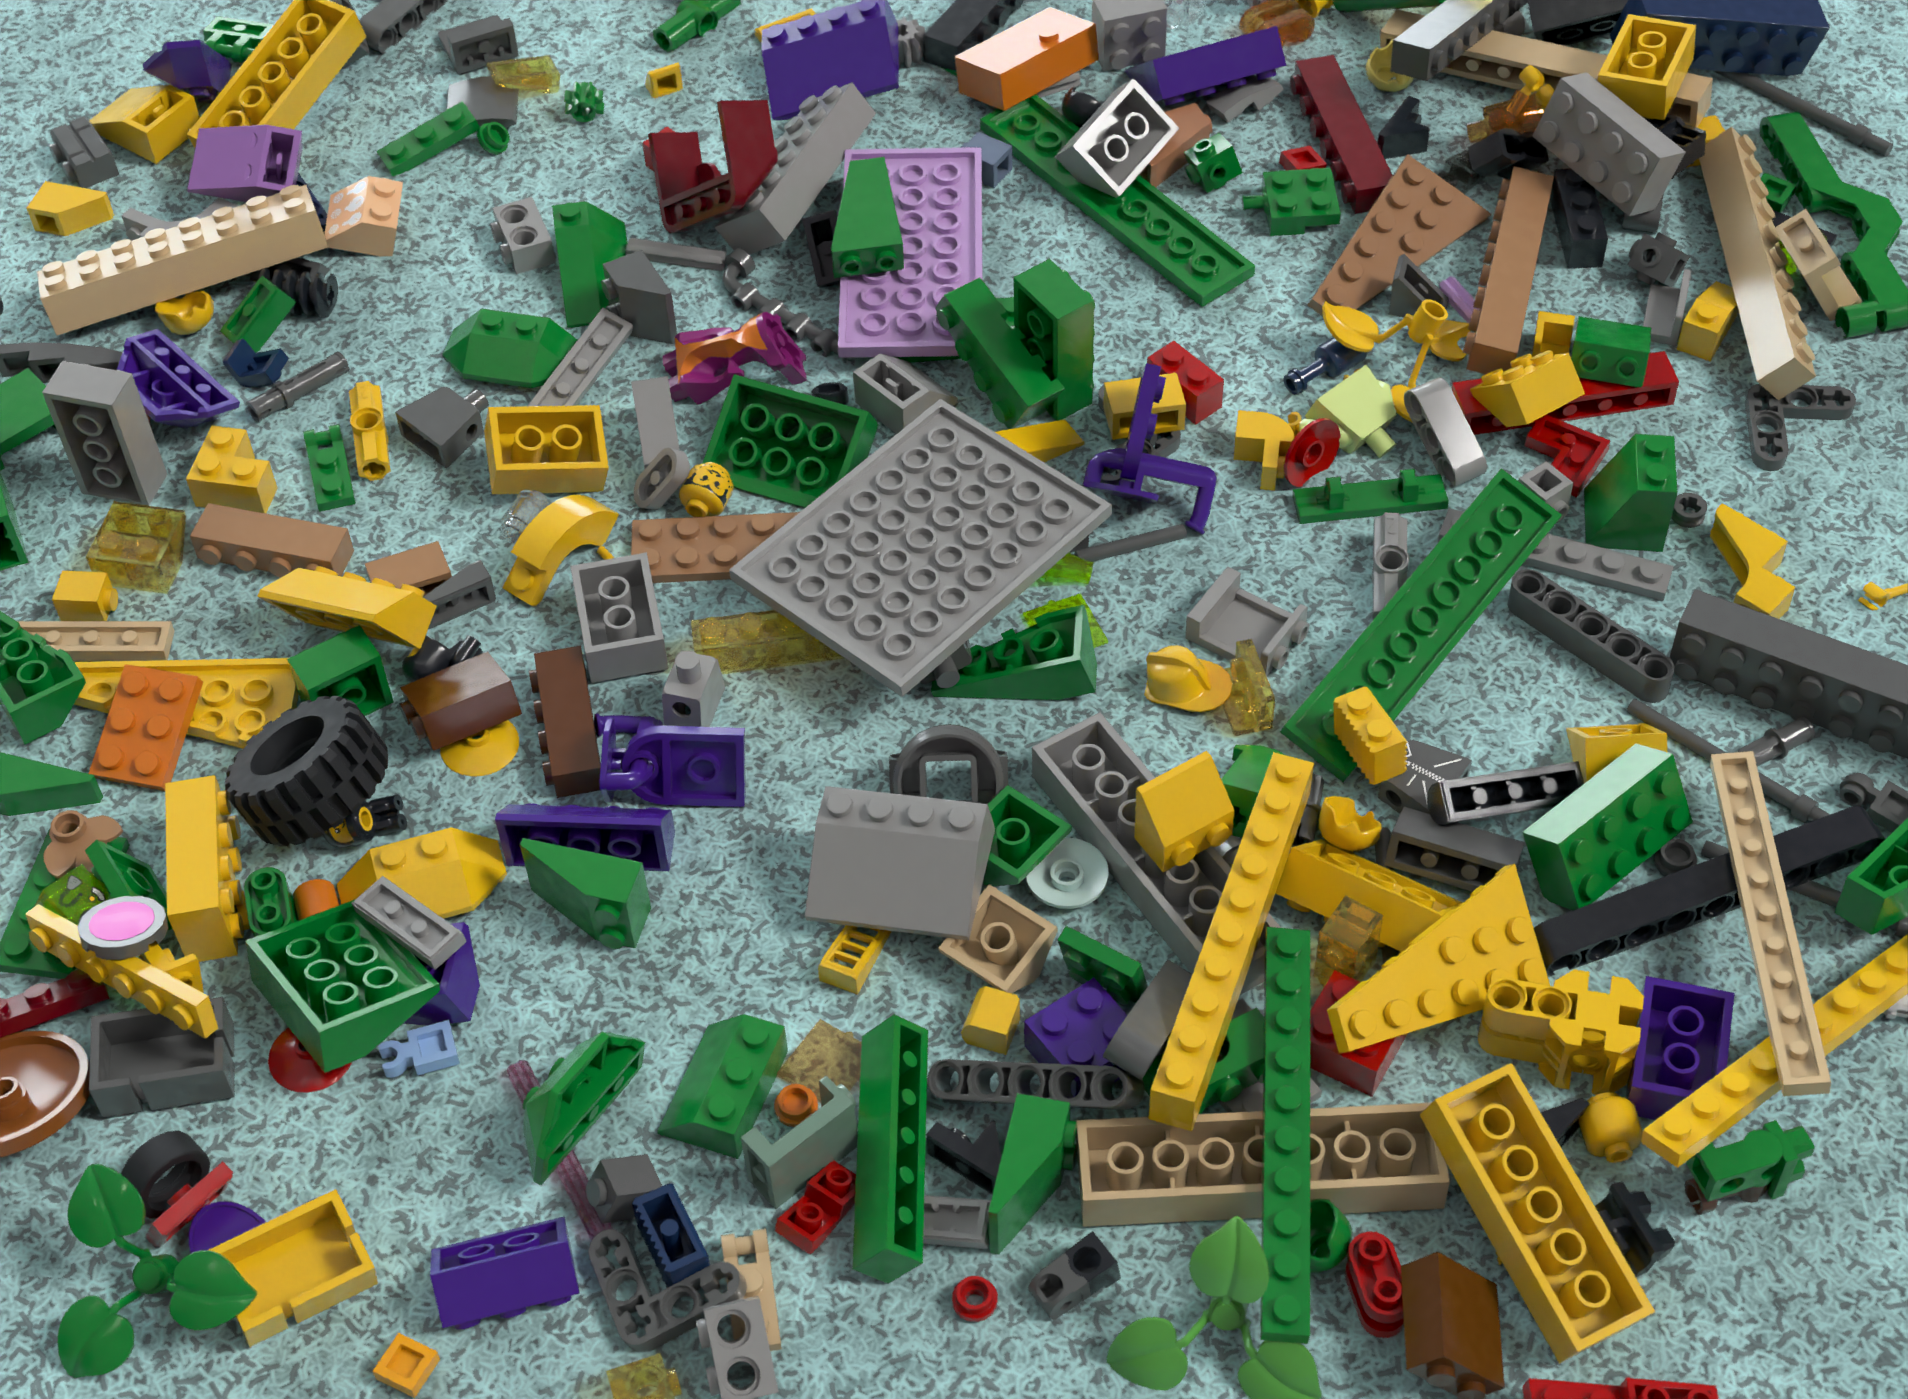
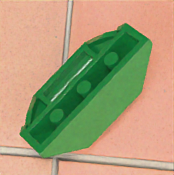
M481 308L453 329L442 355L463 379L535 388L545 384L578 340L548 317Z
M600 1032L577 1045L566 1058L560 1057L552 1066L548 1079L542 1086H534L529 1091L522 1105V1109L525 1110L523 1132L535 1183L541 1186L630 1083L642 1067L645 1049L644 1041L639 1038Z

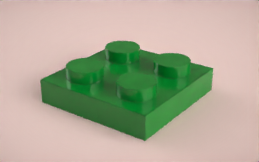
M96 839L85 852L94 865L91 868L92 873L100 882L106 885L110 892L108 899L122 896H143L154 899L163 906L168 930L172 929L167 917V893L150 865Z
M1065 926L1057 941L1067 969L1070 970L1068 974L1081 984L1095 978L1102 987L1106 988L1107 993L1114 1001L1120 1004L1128 1005L1129 1001L1137 1003L1148 987L1141 963Z

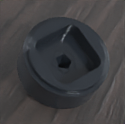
M823 383L814 387L811 391L812 396L843 405L849 402L848 389L841 383Z

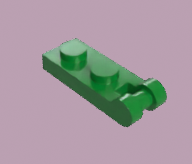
M340 424L328 426L329 430L316 433L314 429L303 431L319 512L356 504ZM330 444H332V446H333V447L326 448V449H321V450H319V448H318V447L325 446V445H330Z

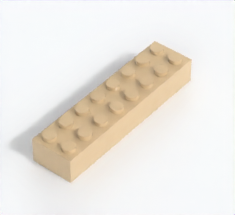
M291 185L283 188L278 194L269 197L256 196L249 199L246 204L235 208H219L212 215L201 219L196 217L185 219L178 226L167 230L163 228L151 230L139 239L132 241L129 239L119 240L113 243L110 248L98 252L89 250L79 254L76 259L64 263L61 261L48 263L42 270L37 271L40 299L56 336L156 304L157 302H162L328 248V244L307 185L300 187L298 185Z
M1431 1103L1310 1109V1201L1313 1199H1329L1343 1214L1444 1209L1450 1184L1447 1163L1420 1117V1114ZM1263 1111L1198 1114L1192 1132L1150 1120L1149 1117L1077 1120L1076 1144L1082 1226L1229 1220L1235 1216H1239L1241 1219L1262 1218Z

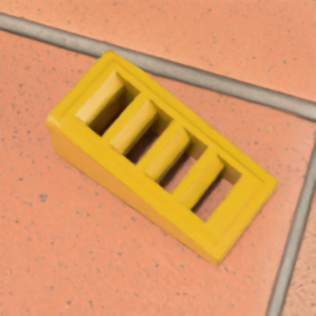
M845 925L818 965L819 981L858 995L892 931L869 928L878 931L876 936L873 937L856 931L858 928L856 926ZM854 938L863 941L865 943H868L869 946L865 947L856 944L854 942H851V939ZM847 949L853 951L855 953L861 954L862 956L859 958L850 955L848 953H845V950ZM841 960L855 966L850 968L839 964V961Z

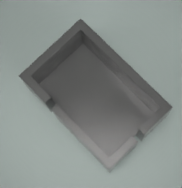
M223 997L210 998L218 1029L206 1039L189 1029L182 1030L171 1019L160 1013L153 1014L147 1008L91 1016L89 1091L102 1117L142 1112L143 1104L146 1103L149 1104L151 1110L235 1097V1068L232 1059L234 1057V1023Z

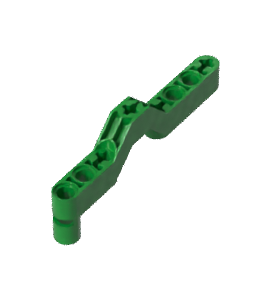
M1799 112L1763 117L1759 127L1760 136L1773 158L1778 159L1782 165L1779 168L1786 180L1796 184L1795 195L1802 207L1807 209L1809 214L1832 211L1851 218V228L1860 241L1855 251L1846 252L1842 255L1840 262L1841 269L1863 301V303L1841 306L1837 309L1835 323L1845 333L1846 336H1843V338L1873 334L1877 326L1881 332L1908 328V289L1887 256L1889 249L1900 233L1903 221L1889 198L1842 182Z

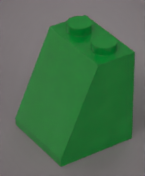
M1635 434L1584 488L1586 544L1608 549L1663 552L1678 493L1674 436Z

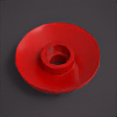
M1328 418L1316 419L1306 425L1291 442L1284 461V475L1286 480L1293 486L1302 487L1308 479L1328 469L1332 464L1340 445V429L1334 421Z
M289 1027L276 1038L268 1056L269 1070L275 1081L288 1090L302 1093L319 1091L333 1085L345 1075L352 1064L350 1062L324 1073L309 1052L302 1051L304 1046Z

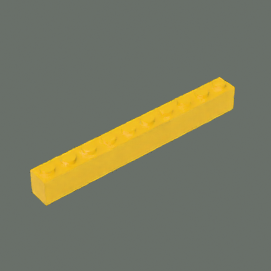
M1273 752L1152 1084L1149 1105L1150 1120L1191 1132L1193 1130L1310 796L1313 762Z

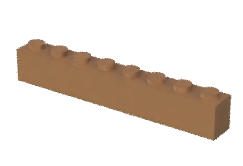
M1514 166L1510 180L1505 178L1502 180L1493 220L1496 221H1493L1488 238L1490 242L1488 243L1483 263L1486 264L1483 265L1478 285L1481 286L1478 287L1473 307L1479 308V310L1473 309L1468 330L1474 331V333L1468 332L1463 348V353L1469 354L1467 370L1483 374L1497 369H1502L1504 372L1511 368L1510 362L1517 357L1554 176Z

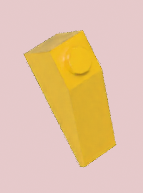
M1715 281L1695 300L1683 321L1676 350L1711 362L1739 313L1732 286Z

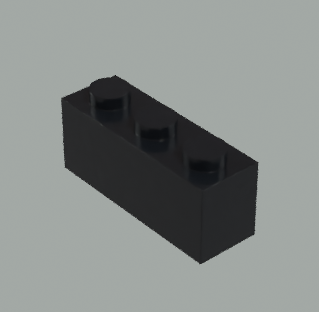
M1571 168L1555 169L1550 202L1567 269L1603 267L1608 236L1595 188Z

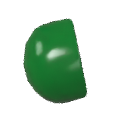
M1313 1199L1310 1201V1273H1321L1338 1265L1347 1257L1352 1241L1350 1222L1329 1199Z

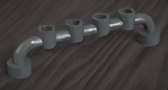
M736 248L726 257L727 268L723 273L722 281L725 289L732 294L731 301L736 307L743 306L742 310L745 312L753 306L759 309L757 315L763 312H768L771 315L777 313L781 318V323L785 324L784 330L790 337L797 335L795 340L798 342L805 336L813 340L811 342L812 350L817 353L823 350L822 356L827 357L831 352L838 355V335L832 329L825 328L822 330L815 326L807 315L803 313L796 315L787 310L779 299H768L761 295L758 289L751 283L743 285L736 280L738 275L745 279L755 270L754 260L746 251Z

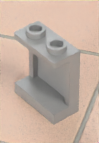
M1227 566L1187 615L1185 638L1267 678L1274 668L1280 670L1284 666L1289 656V648L1293 643L1301 644L1305 639L1310 624L1306 622L1308 607L1299 604L1295 611L1290 613L1241 589V573Z

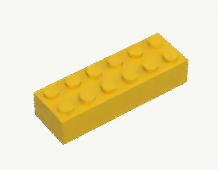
M293 0L187 133L194 148L196 147L199 128L272 125L295 129L367 37L355 11L330 0Z
M1512 1063L1435 1099L1420 1114L1422 1121L1559 1364L1635 1325L1655 1312Z

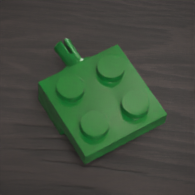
M1331 168L1263 172L1262 195H1242L1243 211L1250 209L1264 210L1270 236L1305 234L1306 226L1340 224L1341 212Z

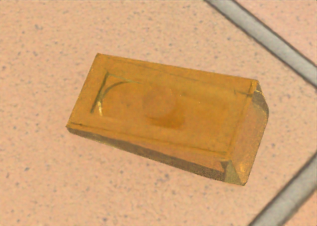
M550 55L487 63V69L497 87L542 93L559 92L560 73Z

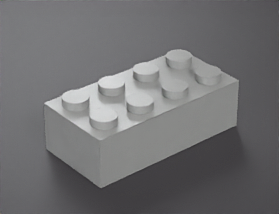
M1588 73L1560 79L1533 134L1537 141L1628 216L1655 210L1685 154L1682 148Z
M62 361L42 393L81 493L149 506L168 474L132 373Z

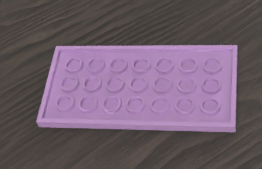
M981 147L845 149L844 186L850 161L885 157L903 241L904 269L840 277L839 358L875 357L878 354L891 357L959 356L955 348V341L949 331L941 327L935 308L943 295L979 277L982 279Z

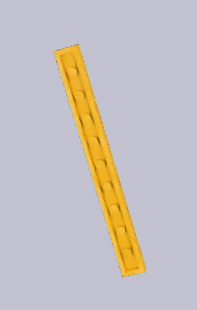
M1908 934L1813 1004L1825 1056L1908 994ZM1770 1036L1644 1128L1641 1143L1678 1168L1779 1092L1781 1086Z

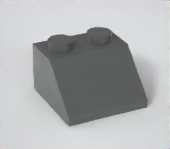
M639 250L603 264L605 279L601 281V285L606 298L609 300V305L605 309L633 324L630 336L674 344L677 328L672 292L644 252Z

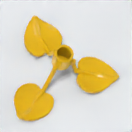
M1424 300L1414 316L1407 313L1402 321L1383 334H1379L1378 326L1373 319L1359 310L1331 305L1326 301L1322 306L1323 319L1329 332L1338 342L1352 350L1370 352L1374 347V342H1384L1405 326H1408L1409 337L1413 341L1422 344L1408 382V387L1395 385L1391 389L1396 413L1410 422L1412 420L1404 404V393L1416 387V380L1428 348L1436 356L1449 361L1458 362L1467 355L1463 353L1457 342L1460 338L1466 337L1468 332H1470L1468 330L1469 323L1446 320L1448 317L1447 310L1434 300Z

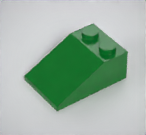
M526 838L522 839L520 847L530 887L534 893L592 938L600 941L604 946L611 949H620L622 946L636 948L651 910L642 862Z
M1017 1093L988 1212L991 1254L999 1255L1062 1183L1064 1170L1073 1171L1077 1152V1144H1074L1077 1122L1070 1120L1069 1102Z

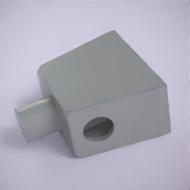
M693 651L678 653L662 692L665 726L710 727L725 690V683L718 659L712 656L697 654ZM686 705L691 709V713L686 715L685 711Z

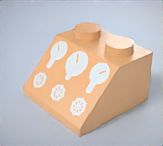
M367 176L330 195L324 233L328 248L380 257L393 256L403 182Z

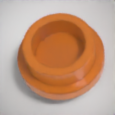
M791 1084L784 1087L774 1102L776 1117L784 1125L796 1127L818 1110V1100L815 1093L801 1084Z

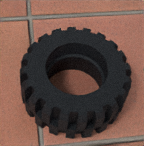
M339 696L317 697L316 701L307 700L300 703L299 707L293 710L288 709L281 713L278 719L268 722L262 727V731L257 735H253L246 742V747L243 750H239L235 755L234 764L228 767L225 790H227V799L262 841L287 847L290 843L294 845L303 844L307 839H316L324 835V832L331 827L336 828L344 822L343 819L351 813H356L362 807L361 804L366 799L371 798L376 791L375 786L382 782L385 776V769L388 768V748L353 701Z

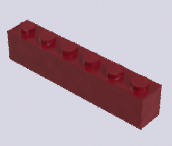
M1334 54L1295 61V72L1290 77L1292 94L1294 96L1299 95L1301 113L1304 117L1309 116L1311 134L1313 138L1318 137L1320 140L1321 155L1324 160L1329 159L1331 163L1330 168L1334 182L1339 181L1341 184L1342 200L1344 204L1350 203L1354 214L1369 212L1393 176Z

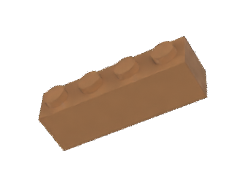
M210 503L207 504L190 535L197 558L207 564L216 565L220 562L235 565L244 571H252L253 569L271 572L280 578L297 568L315 571L316 566L328 568L338 573V576H342L354 553L348 528Z

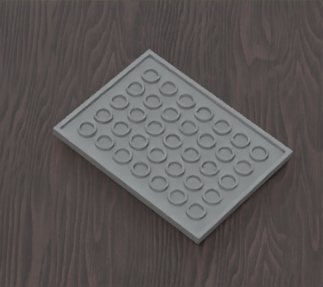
M939 399L730 568V578L740 587L903 697L1112 515V504L947 402Z

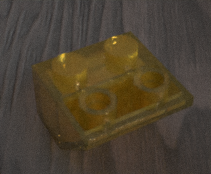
M113 501L86 555L91 572H107L112 587L168 594L183 562L186 525L185 510Z

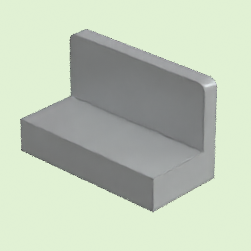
M1684 269L1680 288L1651 284L1643 322L1644 327H1651L1650 342L1677 345L1692 270Z

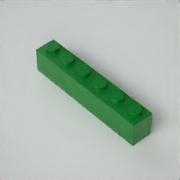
M895 1014L862 1036L852 1263L853 1270L887 1284L923 1264L928 1030Z

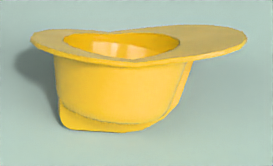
M1180 645L1167 646L1157 652H1149L1147 655V683L1144 696L1151 702L1186 711L1206 712L1223 705L1231 695L1232 681L1228 672L1222 666L1197 658L1186 647Z

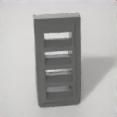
M481 560L468 565L423 597L438 607V610L434 612L428 630L495 601L496 596L491 576Z

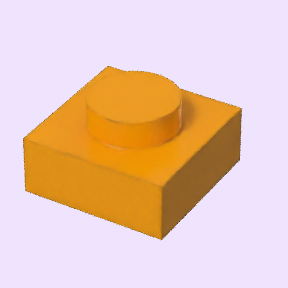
M398 1332L372 1372L376 1380L415 1398L440 1361V1357L436 1350Z

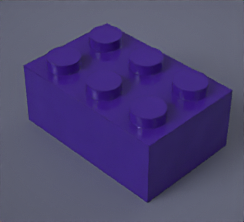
M1650 976L1645 977L1641 994L1644 996L1643 1010L1640 1012L1636 1027L1641 1028L1640 1042L1626 1090V1099L1634 1104L1638 1117L1657 1120L1727 1068L1735 993Z

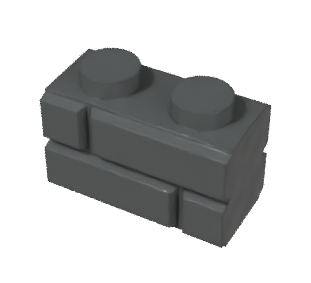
M83 116L70 121V125L63 124L51 129L50 135L53 144L49 145V149L56 163H61L69 182L76 180L81 188H88L119 175L113 154L88 118Z

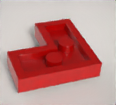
M1544 415L1537 420L1526 436L1525 447L1554 458L1551 465L1573 482L1571 496L1576 498L1607 454L1610 446V440L1549 415Z

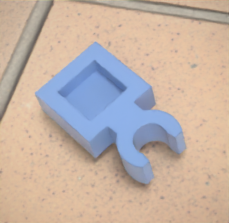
M449 1020L407 1031L408 1042L400 1043L390 1040L378 1045L382 1059L391 1056L397 1057L391 1062L382 1064L385 1076L388 1078L403 1074L411 1066L415 1067L418 1076L460 1064Z

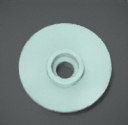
M1064 838L1025 878L1030 891L1041 902L1055 908L1074 909L1092 903L1103 893L1108 883L1109 868L1104 855L1095 846L1080 839ZM1063 877H1071L1074 880L1070 882H1064L1060 879Z

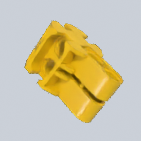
M1576 969L1555 980L1554 986L1501 978L1495 980L1488 988L1478 1031V1043L1485 1052L1491 1055L1538 1063V1070L1553 1087L1569 1090L1571 1072L1582 1073L1583 1070L1584 1074L1594 1075L1592 1094L1614 1093L1627 1085L1640 1042L1641 1028L1636 1027L1640 1012L1643 1010L1644 996L1628 978L1616 976L1611 977L1610 994L1589 991L1590 972Z

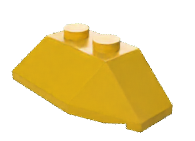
M450 827L369 849L337 883L341 904L357 899L378 879L384 876L445 919L474 911L491 894L497 884L502 882L507 872L498 840Z

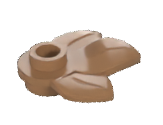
M74 810L59 813L51 822L49 836L52 842L43 854L47 870L55 878H61L74 867L81 872L93 874L91 868L94 865L85 850L96 839L105 844L113 841L123 833L121 826L116 820L105 815L87 818L85 815Z

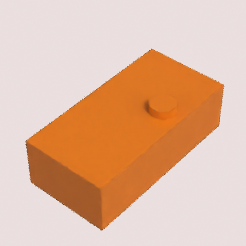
M1052 7L1037 13L955 56L959 93L1003 111L1011 108L1098 61L1096 24Z

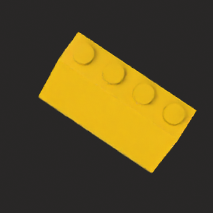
M316 566L315 571L297 568L263 587L258 593L257 597L304 623L341 632L360 625L368 638L421 649L437 605L423 598L424 591L414 586L402 584L401 589H398L392 583L379 578H373L372 583L366 582L365 578L350 572H345L343 577H341L335 571L321 566Z
M1323 839L1291 848L1275 893L1286 898V904L1302 912H1310L1312 910L1323 915V921L1326 924L1343 930L1349 927L1362 933L1360 938L1363 941L1378 947L1388 945L1398 950L1399 954L1409 947L1408 944L1449 910L1457 908L1463 903L1352 852L1339 849Z

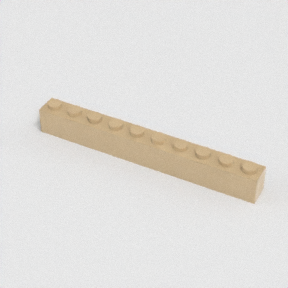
M1396 9L1380 31V47L1384 48L1391 40H1394L1425 15ZM1492 30L1440 72L1521 90L1525 84L1519 79V75L1523 69L1532 65L1544 76L1543 86L1550 84L1555 90L1561 78L1588 73L1598 81V73L1608 55ZM1686 73L1667 114L1679 116L1685 124L1697 128L1711 105L1713 78Z
M1730 127L1705 144V155L1700 157L1699 160L1756 380L1777 400H1780L1816 377L1812 364L1815 356L1805 339L1808 331L1798 314L1801 311V306L1791 289L1794 287V282L1786 271L1785 264L1788 263V260L1780 249V239L1774 230L1775 226L1772 219L1775 217V214L1766 200V196L1769 193L1760 178L1762 168L1754 157L1756 147L1746 134L1741 136Z

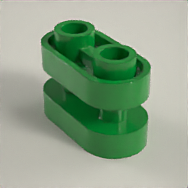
M264 867L248 876L244 884L249 926L254 937L298 921L294 899L282 871L273 867Z

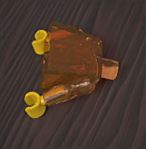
M1529 65L1523 69L1519 79L1525 86L1521 90L1517 89L1510 100L1485 106L1483 108L1484 120L1467 123L1470 143L1478 142L1504 128L1513 129L1520 134L1535 132L1555 91L1550 84L1543 86L1544 76L1537 68Z

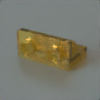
M1252 639L1237 641L1235 658L1230 659V668H1225L1232 681L1231 695L1222 705L1235 736L1272 729L1275 707L1274 694Z

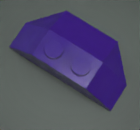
M201 40L166 42L162 46V51L154 53L143 63V71L167 85L170 84L194 96L198 103H212L230 81L232 63Z
M159 329L126 338L124 351L117 370L132 373L145 412L155 422L188 429L220 418L240 407V401Z

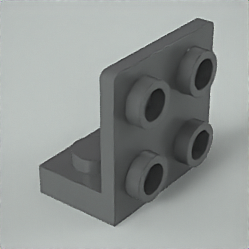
M493 15L438 32L439 40L457 74L519 57L514 25L510 18L501 20L499 15Z

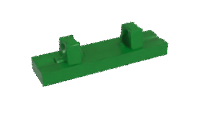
M1415 469L1400 470L1399 478L1348 484H1341L1340 476L1326 478L1324 486L1293 489L1292 495L1299 524L1382 516L1385 512L1403 514L1448 509L1449 500L1444 489L1441 474L1416 476ZM1399 491H1403V497H1402V499H1401V496H1400Z

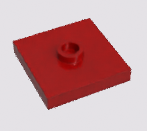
M222 1161L193 1188L186 1184L167 1201L171 1207L151 1224L145 1238L155 1248H160L189 1223L203 1207L210 1204L226 1190L233 1178L234 1172Z

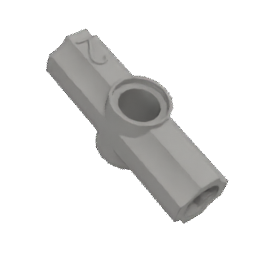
M1385 512L1382 516L1374 518L1373 569L1371 576L1373 583V620L1407 580L1409 564L1407 519L1402 518L1399 513Z

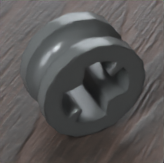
M1679 494L1676 497L1671 518L1682 527L1694 528L1700 526L1705 519L1708 508L1707 502L1698 494ZM1687 507L1694 509L1691 513H1686L1683 511V509L1686 510Z

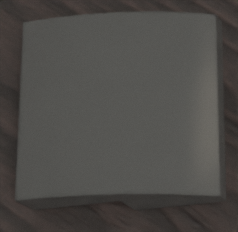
M483 76L456 82L449 85L447 109L463 101L475 117L479 127L490 122H498L505 128L517 124L520 81L515 76Z

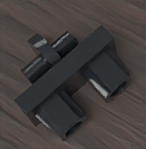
M1622 1181L1613 1183L1608 1188V1195L1595 1205V1208L1635 1277L1647 1273L1655 1262L1665 1258L1675 1246V1241L1667 1229L1662 1227L1652 1229L1647 1221V1217L1652 1212L1651 1203L1643 1191L1629 1192Z

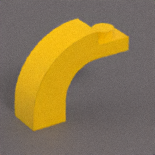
M569 495L551 503L528 524L516 541L511 553L518 557L502 588L527 604L537 606L542 601L556 570L565 557L574 549L584 544L601 547L606 542L619 513L584 495Z

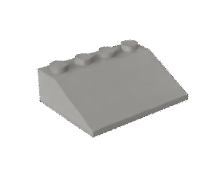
M826 786L815 825L805 909L806 920L969 940L995 832L988 804Z

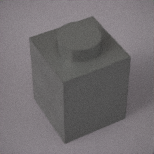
M648 1154L600 1160L585 1189L590 1205L595 1208L601 1224L636 1219L632 1205L634 1199L662 1187V1184Z

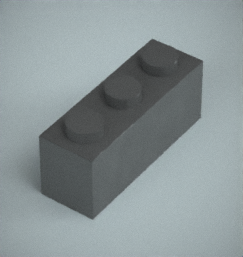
M1403 807L1392 830L1384 865L1473 892L1479 886L1485 885L1496 876L1495 873L1504 866L1515 864L1518 871L1525 842L1458 822L1440 825L1428 813Z

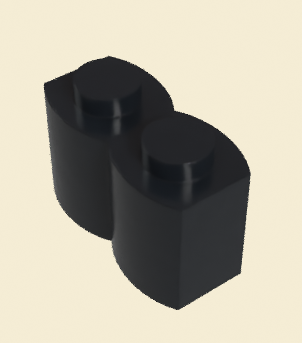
M1504 128L1469 146L1468 152L1470 165L1475 173L1487 177L1497 174L1502 178L1510 179L1514 166L1533 170L1548 162L1547 148L1533 137L1534 132L1520 134L1513 129Z

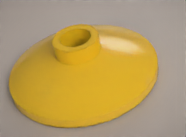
M507 720L440 748V754L444 763L456 773L465 776L489 775L504 768L515 757L519 748V734L515 726ZM483 735L479 739H473L475 736Z

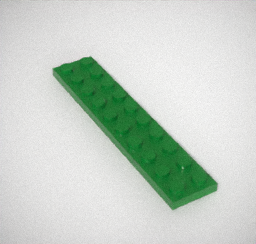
M1035 94L1005 111L997 109L980 119V130L992 138L1011 145L1012 155L1201 307L1255 275V265L1140 175L1117 198L1078 182L1055 156L1080 128L1068 121L1038 95Z
M1501 468L1287 721L1280 733L1344 782L1356 768L1357 762H1353V757L1349 756L1346 746H1343L1342 741L1338 740V735L1334 734L1335 698L1364 686L1368 687L1391 720L1394 721L1558 522L1562 514Z

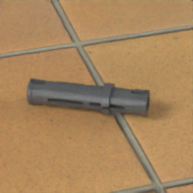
M337 351L283 382L277 381L273 383L271 389L246 401L247 410L256 422H260L277 410L284 407L289 409L294 406V401L349 372V364L342 353Z

